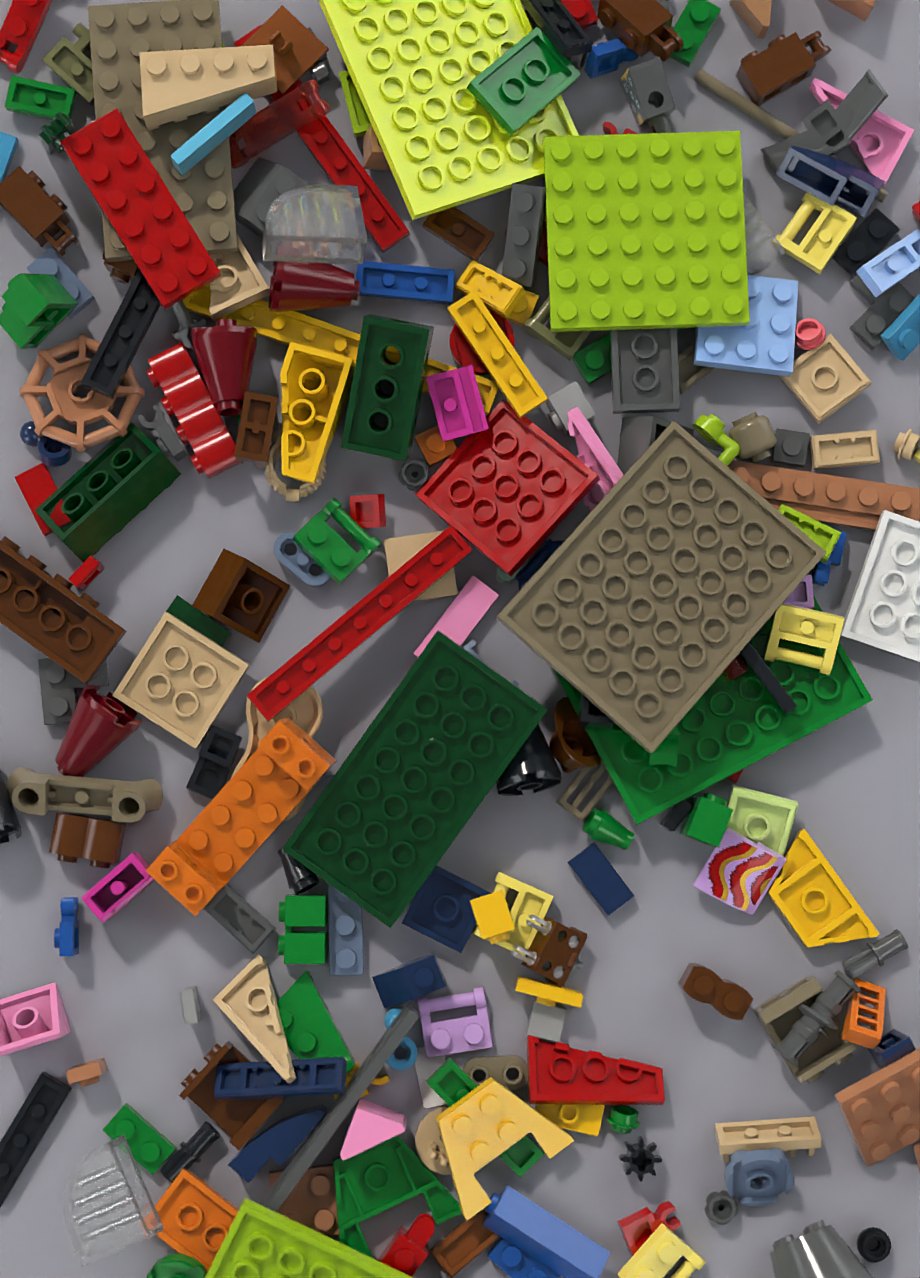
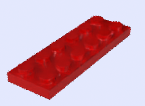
M117 108L60 141L65 152L164 310L221 277L218 267Z

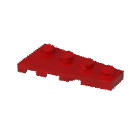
M527 1036L529 1104L663 1105L665 1101L663 1071L660 1067L624 1058H619L618 1060L602 1056L600 1052L592 1050L586 1052L570 1048L568 1044L555 1042L554 1044L539 1040V1037Z

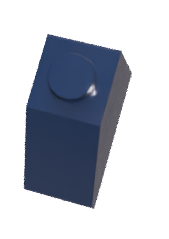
M434 952L372 977L384 1009L414 1000L446 987L445 978Z
M896 1029L883 1035L881 1042L874 1050L867 1048L880 1069L916 1050L910 1037Z

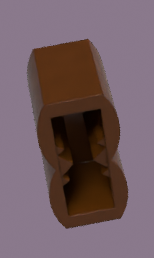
M57 812L49 852L58 854L57 860L77 863L79 857L91 860L90 866L109 869L111 863L120 862L126 823Z
M697 963L688 964L678 983L681 989L693 999L710 1004L722 1015L734 1020H743L753 1001V997L743 987L730 980L721 979L715 972Z

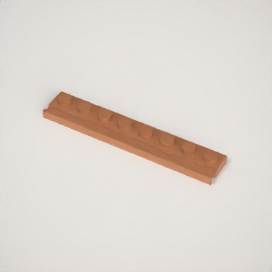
M735 460L728 465L729 469L777 510H779L781 504H784L823 524L875 531L882 510L920 522V488Z

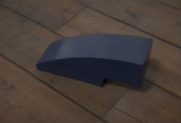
M793 145L790 147L776 173V176L832 206L837 202L865 217L885 182L846 162Z
M321 1104L281 1119L249 1141L231 1159L228 1166L248 1183L270 1157L282 1166L326 1114L328 1108Z

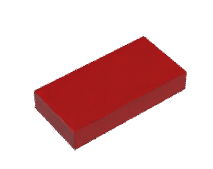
M41 463L14 478L43 535L47 536L53 533V531L37 514L35 509L48 499L58 487L47 465ZM62 498L50 515V518L59 527L71 522L62 512Z

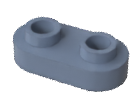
M286 532L280 535L274 543V554L279 562L309 586L320 587L328 583L331 577L323 569L321 575L317 577L310 574V569L318 564L293 540V536L296 533ZM290 544L297 547L296 554L292 556L285 553L286 547Z

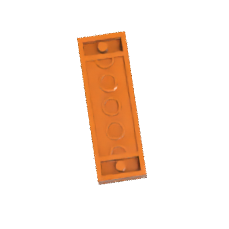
M288 716L280 719L258 743L257 746L259 748L179 838L168 845L145 870L194 916H197L204 910L337 762L333 756Z

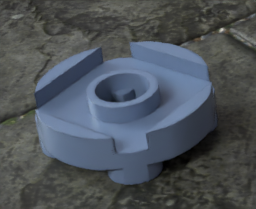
M778 1148L736 1151L731 1155V1163L726 1167L724 1173L728 1194L731 1197L732 1195L738 1197L739 1202L746 1206L770 1205L778 1201L777 1195L781 1194L784 1190L787 1195L794 1184L791 1164L785 1158L784 1152ZM760 1176H761V1179H759V1180H755V1179H754V1178H756V1177H760Z

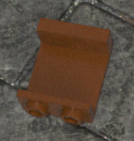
M227 1041L223 1047L217 1043L204 1057L208 1064L200 1073L194 1068L182 1081L181 1085L185 1089L179 1096L183 1100L188 1096L232 1137L229 1142L239 1151L286 1097L217 1100L214 1097L217 1064L251 1062L232 1043Z

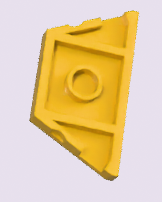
M805 829L799 830L785 855L787 860L767 893L805 947H815L829 943L877 937L879 932Z

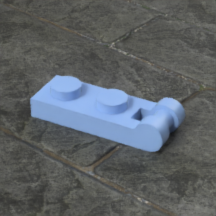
M915 230L856 271L875 297H878L920 268V230Z

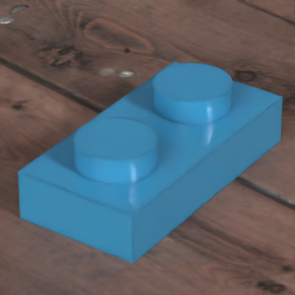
M920 294L880 336L893 356L902 361L920 343Z

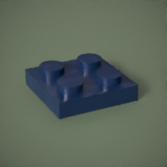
M436 865L417 891L402 924L462 953L476 925L470 900L491 894V892Z

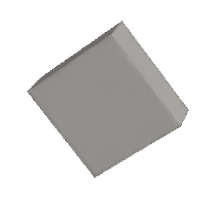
M197 986L184 988L180 992L184 1023L186 1025L198 1023L202 1017Z
M534 1001L526 1034L560 1042L567 1009L559 1006L551 1007Z

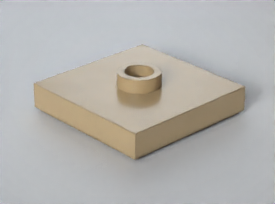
M829 334L818 348L806 351L793 361V373L790 377L779 376L818 424L871 386L870 379L832 334Z
M443 531L384 539L389 576ZM454 567L413 602L457 596Z

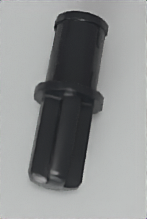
M205 1121L204 1125L186 1143L182 1142L180 1144L181 1149L161 1168L162 1175L171 1183L183 1168L188 1170L195 1162L199 1163L201 1155L221 1137L220 1133L209 1122Z

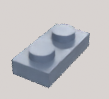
M52 247L27 267L31 274L54 275L75 299L78 305L67 315L70 319L95 299Z

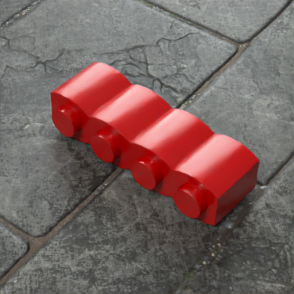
M183 342L147 359L151 368L146 370V373L154 388L161 386L166 397L160 400L169 417L174 414L176 415L180 426L175 429L184 446L189 443L191 444L195 455L190 458L198 474L205 472L210 479L240 464L236 462V457H234L236 444L221 415L217 414V408L213 406L210 394Z

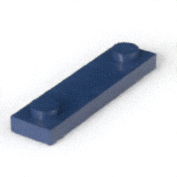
M344 1057L292 1060L296 1078L290 1084L282 1078L268 1061L217 1064L214 1097L217 1100L345 1094L347 1060Z

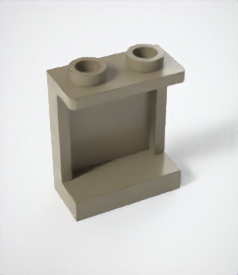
M807 976L754 1009L774 1044L777 1043L779 1045L792 1030L793 1024L802 1018L803 1015L798 1008L799 1004L811 1007L816 1001V997L823 990L815 977ZM837 1016L832 1019L838 1026L837 1030L826 1026L824 1029L829 1036L825 1037L820 1033L816 1042L810 1045L797 1060L799 1062L797 1067L781 1054L793 1076L800 1083L804 1081L812 1083L825 1074L823 1071L825 1068L833 1063L839 1066L853 1057L851 1052L858 1048L855 1043L841 1039L843 1026Z

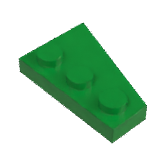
M306 970L277 1001L288 1048L299 1059L344 1057L347 1060V1077L357 1064L339 1029L334 1024L327 1010L326 1003L313 983L314 980L310 972Z

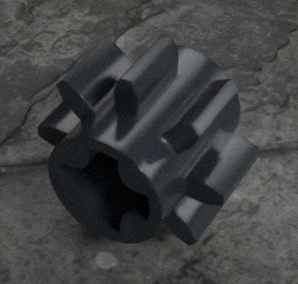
M639 1136L637 1139L638 1143L631 1145L629 1142H625L628 1149L627 1154L619 1155V1159L622 1162L629 1163L624 1170L626 1175H630L634 1171L637 1173L639 1181H642L643 1174L650 1172L653 1176L657 1175L653 1167L655 1163L662 1162V1158L652 1154L657 1147L655 1142L646 1146L642 1136ZM643 1151L648 1159H644L642 1165L638 1166L632 1158H637L639 1152Z

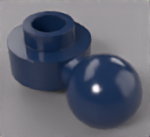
M28 421L21 427L20 437L22 441L31 447L38 446L39 459L45 465L52 467L62 466L71 459V446L46 436L39 437L34 432L36 427L33 421Z

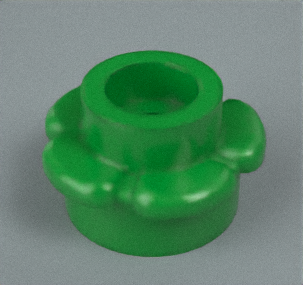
M614 1105L611 1113L607 1116V1121L612 1125V1129L619 1133H631L632 1129H636L640 1125V1122L637 1121L638 1111L627 1105Z

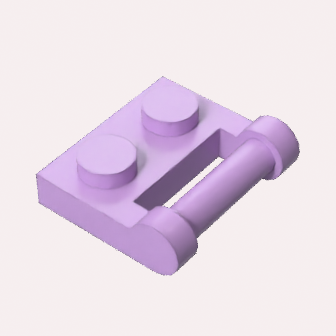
M483 987L473 988L474 992L428 999L427 996L417 998L427 1058L493 1047ZM476 1005L477 1014L431 1021L430 1012Z

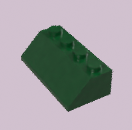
M132 422L128 425L126 429L128 433L124 437L117 436L113 438L35 509L52 531L83 563L90 555L93 556L98 553L100 548L122 531L125 525L146 509L149 503L171 486L173 481L181 475L164 453ZM62 498V512L71 522L59 527L50 518V515Z

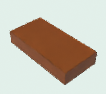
M484 1209L468 1221L465 1219L430 1249L432 1256L450 1278L454 1277L500 1237L482 1225L488 1214Z

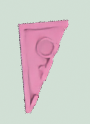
M815 77L808 88L820 105L829 100L835 109L847 96L846 93ZM876 110L851 139L850 146L869 173L885 181L882 185L884 187L914 130Z
M575 407L568 411L567 415L570 436H575L579 454L576 457L597 473L600 478L598 483L583 498L584 505L590 506V511H592L624 474L580 409Z

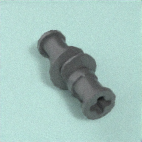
M839 970L835 972V979L824 992H820L811 1007L799 1004L798 1008L803 1015L802 1018L793 1024L792 1030L779 1045L775 1043L773 1046L796 1067L799 1064L797 1060L810 1045L816 1042L820 1033L825 1037L829 1036L824 1029L826 1026L837 1030L838 1026L833 1022V1017L842 1011V1007L854 992L859 993L861 991L858 985Z

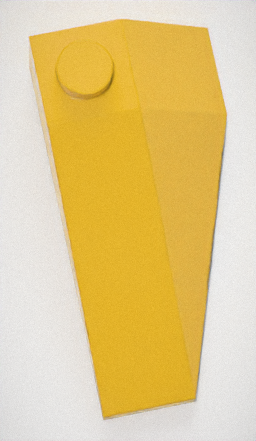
M290 342L280 372V383L282 385L281 454L283 476L315 484L350 396L355 362L352 358Z

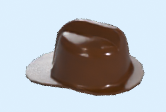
M563 697L557 701L554 708L556 730L549 742L551 752L560 763L564 773H570L583 766L596 767L601 763V758L584 727H578V716L568 697Z

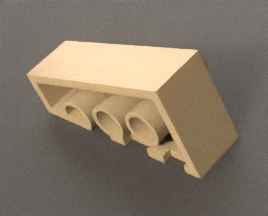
M273 45L139 52L143 118L148 131L157 129L159 125L171 121L177 123L187 120L188 116L204 111L209 113L219 110V107L233 103L245 93L252 99H256L277 92Z

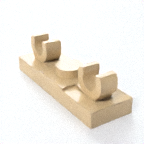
M815 1116L715 1123L717 1144L724 1162H729V1154L739 1150L752 1151L778 1148L783 1152H788L789 1150L790 1156L796 1157V1150L807 1149L808 1155L813 1156L815 1148H821L822 1138Z

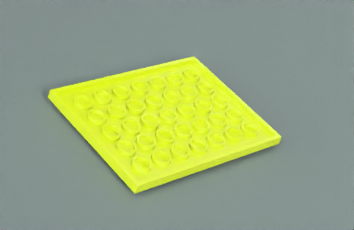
M318 0L412 220L512 188V183L525 184L545 177L544 137L579 136L562 95L558 96L520 130L510 136L467 89V86L475 77L533 30L520 0Z

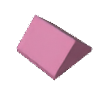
M56 982L0 999V1056L61 1038L71 1032Z
M360 1098L340 1152L342 1160H346L404 1132L407 1122L405 1115Z

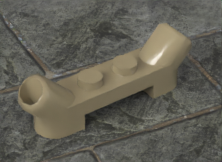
M20 767L10 774L7 783L8 793L12 797L14 806L23 813L45 815L50 810L112 816V821L131 823L140 820L145 813L159 810L163 801L162 787L153 778L132 782L42 774L28 767Z

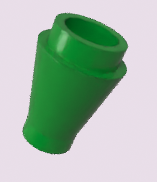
M594 808L588 815L582 829L583 832L588 834L589 839L613 845L623 850L630 846L634 838V833L624 827L605 809L600 811Z

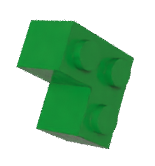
M20 273L9 281L7 285L9 287L8 290L1 296L6 303L2 306L3 312L0 314V325L20 349L37 348L78 303L54 275Z

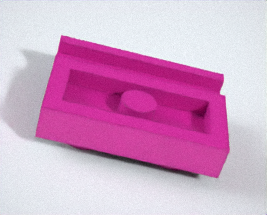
M472 365L426 377L443 442L489 430Z

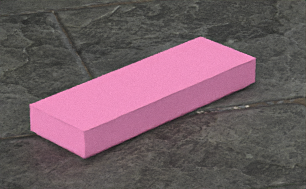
M472 576L413 654L419 657L437 630L461 646L499 597V594L475 576Z

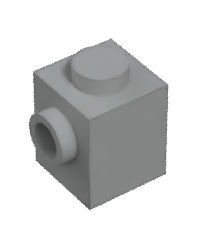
M577 381L547 397L546 404L551 411L548 414V418L556 431L562 430L565 436L570 434L567 412L571 409L578 407L590 425V422L594 421L596 414Z

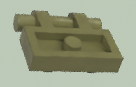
M79 23L72 31L79 38L78 41L73 45L66 37H63L42 60L48 68L68 86L75 89L77 94L88 104L93 106L92 61L84 55L87 51L91 50L90 32L83 24Z

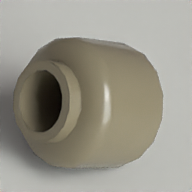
M754 412L732 422L734 427L730 429L729 437L740 446V453L737 455L739 458L747 459L751 457L752 462L755 463L771 456L769 449L776 445L777 438L766 416H758L757 412Z

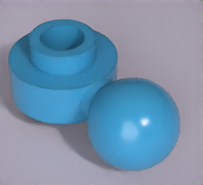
M392 1008L386 1013L384 1018L386 1029L389 1028L403 1008ZM405 1036L398 1047L405 1048L407 1052L406 1057L398 1060L393 1052L386 1062L395 1070H406L417 1059L418 1051L415 1043Z

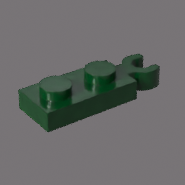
M58 112L49 124L42 126V132L39 134L43 147L51 155L56 150L62 153L65 150L60 141L75 133L73 123L64 113Z

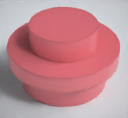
M806 318L797 323L795 345L798 348L813 350L822 345L826 338V332L820 322L813 318Z

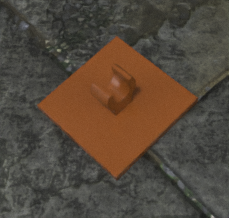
M283 5L242 45H273L277 90L282 95L295 85L329 51Z

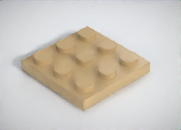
M165 612L112 696L188 745L198 749L209 732L211 725L214 724L250 667V664L169 612Z

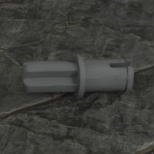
M896 929L873 944L868 942L867 948L843 961V968L850 978H855L876 965L883 966V961L904 949L906 950L908 944L901 932Z

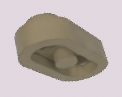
M516 1055L473 1057L463 1067V1071L478 1086L492 1077L508 1090L514 1091L522 1088L528 1081L527 1063ZM509 1068H516L519 1071L516 1079H509L506 1076ZM481 1069L485 1072L486 1076L482 1081H476L472 1075L475 1070Z

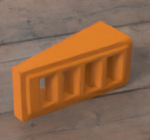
M853 978L852 981L862 991L874 994L876 997L872 998L860 994V992H854L848 1000L841 1039L874 1050L881 1042L886 988ZM859 1000L874 1005V1008L859 1004ZM858 1011L872 1015V1019L859 1015ZM857 1021L870 1025V1029L857 1025Z

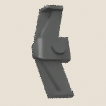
M869 69L836 109L827 100L801 120L807 129L806 131L771 146L761 149V152L776 173L792 145L827 156L837 155L850 145L851 139L888 97V94Z

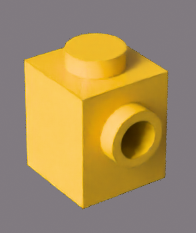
M503 890L470 900L482 941L489 939L492 945L510 939L508 932L514 931L515 927Z

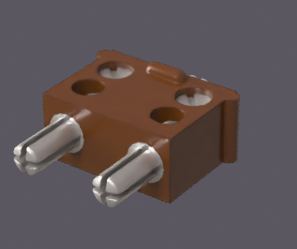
M531 914L528 918L541 925L539 926L527 920V925L538 931L528 950L519 945L513 947L526 954L525 956L513 950L511 954L523 960L521 965L544 976L546 981L561 988L573 970L576 968L581 969L584 964L581 954L587 934L575 927L568 928L546 916L544 919H541Z

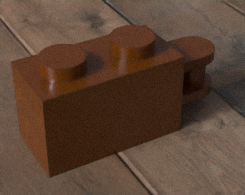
M656 0L599 1L597 18L601 24L614 32L627 48L635 51L640 57L651 51L656 57L660 56L661 61L665 62L671 57L673 51L679 52L683 49L681 37L671 29L673 15Z
M815 31L803 39H800L796 32L788 37H785L784 34L780 35L768 44L769 48L760 53L753 51L740 61L741 64L736 77L754 104L760 106L811 76L816 66L815 62L825 57L831 51L828 45L825 46L821 41L822 34L820 31ZM808 46L811 48L813 52L811 55L806 49V47Z
M20 166L17 167L0 183V205L41 247L49 242L61 256H64L66 254L64 250L68 246L79 242L77 237L66 227L70 222L64 212L67 206L56 194L49 197L42 190L45 184L33 171L27 174ZM62 230L64 233L54 240L53 237Z

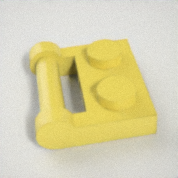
M806 192L802 198V205L782 234L776 235L771 245L778 252L791 256L808 268L821 274L855 225L857 217L835 204L832 206ZM818 210L822 212L799 245L792 242L812 211Z
M782 603L775 611L763 660L774 662L775 659L819 669V673L830 675L844 617ZM785 639L824 648L825 651L822 657L778 647L779 640Z
M498 871L495 878L497 884L493 893L503 890L504 897H506L509 888L518 891V894L510 910L515 930L508 932L510 939L496 944L525 956L526 954L513 947L519 945L527 950L529 949L538 930L527 925L526 921L529 920L539 926L541 924L528 918V916L533 914L544 919L554 896ZM476 924L472 933L481 937Z
M661 1223L617 1275L620 1278H663L683 1255L686 1260L670 1278H689L696 1269L700 1270L706 1264V1261Z

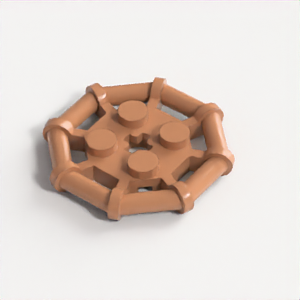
M80 334L78 338L46 350L41 348L37 352L38 358L25 385L20 388V396L24 398L36 427L34 432L39 437L46 436L77 449V452H85L86 448L117 436L124 437L128 433L126 429L140 399L144 398V389L140 387L131 364L123 378L126 386H119L113 399L92 390L87 393L86 398L81 399L73 394L77 392V386L82 385L81 380L91 363V359L87 358V351L95 354L101 342L88 338L87 334ZM79 352V357L59 364L56 361ZM51 367L54 370L51 382H48L47 386H39L47 368ZM38 397H48L53 411L46 417ZM117 397H126L116 419L110 413L114 408V402ZM59 419H62L70 425H77V434L56 427L54 424ZM102 419H105L110 424L85 434V426Z

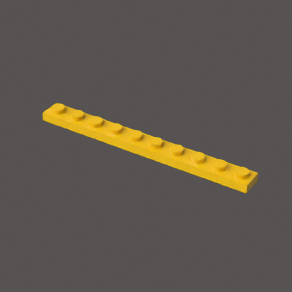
M209 283L185 297L183 303L188 311L212 319L210 315L211 289ZM261 299L216 319V321L234 319L237 321V326L255 327L257 335L287 346H289L290 342L349 357L356 364L361 334L295 311L271 312L269 311L270 308H268V302ZM388 346L386 351L388 359L398 363L401 358L399 350L393 346ZM428 358L422 393L430 395L426 377L457 368ZM475 375L485 415L488 416L499 387L495 381Z

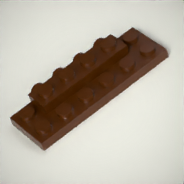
M4 536L0 541V623L88 685L127 631L98 611L96 608L100 603L83 592L79 597L70 591L73 584L58 573L52 578L43 572L47 566L37 558L30 555L28 559H25L17 552L21 547Z

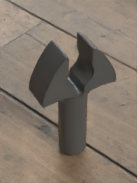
M180 300L171 306L180 323L178 330L172 332V335L178 342H183L184 346L194 349L187 338L188 327L190 326L192 329L207 327L204 317L198 320L191 318L183 301Z

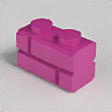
M134 852L81 898L102 923L108 922L142 893L145 887L150 886L155 881L145 871L150 865L139 852Z

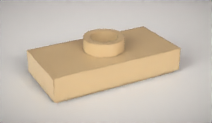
M877 430L814 435L809 438L813 470L870 465L880 462Z

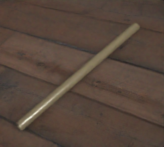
M700 69L694 80L783 139L799 134V132L704 70ZM828 155V156H830V157H833V158H835V159H838V158L835 157L834 155ZM881 187L875 199L882 203L889 191Z

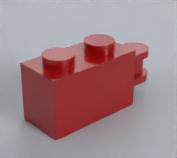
M423 1213L417 1216L408 1230L401 1226L377 1261L413 1277L428 1256V1245L426 1243L435 1230L433 1217L430 1214Z

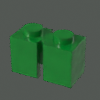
M704 793L703 797H693L691 802L692 810L685 817L679 834L708 846L719 848L733 809L726 807V799L711 793Z
M287 894L285 902H279V922H285L284 935H279L278 955L284 956V964H325L327 959V931H293V926L325 927L327 925V895Z

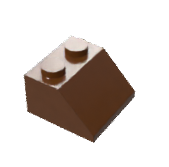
M223 549L192 607L259 643L288 592L290 585L248 559Z

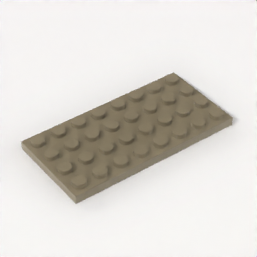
M169 0L88 6L95 119L97 120L117 108L209 254L238 252L230 137L224 140L183 176L174 168L171 159L172 153L224 111L227 105L221 106L219 110L207 113V111L188 116L187 120L177 123L171 121L161 124L159 128L150 131L147 130L142 108L139 52L222 48L219 0ZM102 211L106 261L133 260Z

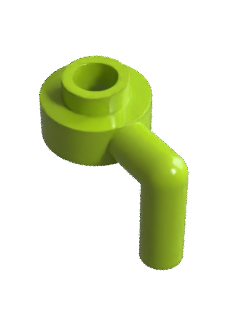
M701 414L692 424L695 431L703 439L714 446L719 445L724 449L718 459L728 467L740 453V446L726 435L723 430L725 428L724 423L713 414L709 416Z

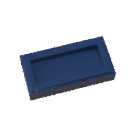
M594 842L568 861V864L608 916L634 897V894Z

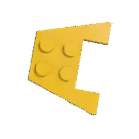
M492 1077L436 1117L446 1158L448 1159L453 1176V1184L460 1202L461 1213L467 1221L492 1203L474 1177V1173L529 1132H531L549 1159L574 1141L566 1131L559 1128L540 1112H537Z

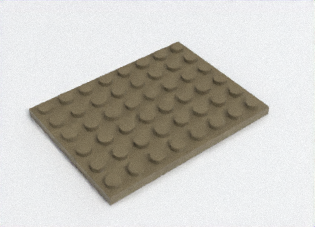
M673 420L497 615L496 619L651 754L826 552Z

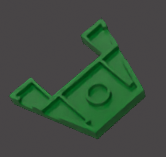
M398 1135L346 1160H342L341 1156L332 1159L339 1243L364 1255L372 1257L359 1223L420 1193H423L437 1225L461 1214L460 1204Z

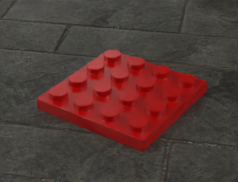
M502 399L486 417L489 430L470 434L419 489L415 496L449 526L452 525L462 537L501 570L512 577L598 483L600 478L597 473L524 416L520 419L512 406Z

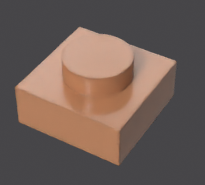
M103 1057L72 1066L66 1070L69 1084L79 1082L80 1087L99 1082V1075L107 1071L105 1059Z

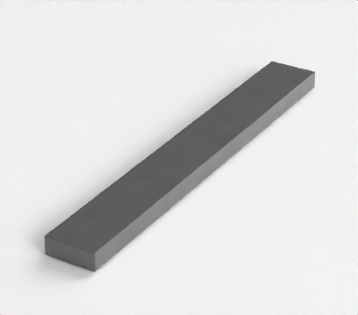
M405 1004L345 1086V1094H340L260 1202V1205L277 1212L420 1017L414 1007Z

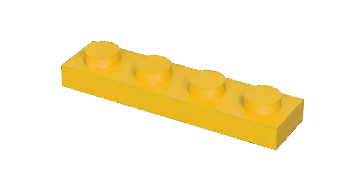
M475 290L447 308V312L520 419L548 400Z

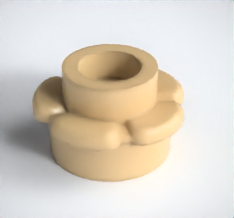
M909 429L906 434L900 432L896 439L893 450L898 452L897 457L900 460L902 457L911 460L917 450L920 436L912 433L913 429Z

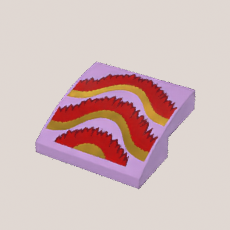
M727 827L719 848L715 847L693 886L734 908L753 915L787 858L762 843H754Z

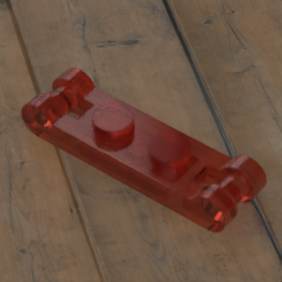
M310 80L257 112L229 136L233 169L244 166L251 158L331 111L327 101L322 100L318 93L321 89L316 80ZM308 99L311 106L303 111L299 102ZM241 138L244 139L247 145L242 149L238 145Z

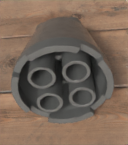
M823 1220L805 1227L803 1231L804 1236L794 1239L793 1235L790 1234L773 1242L774 1251L770 1253L775 1278H874L833 1226H826Z

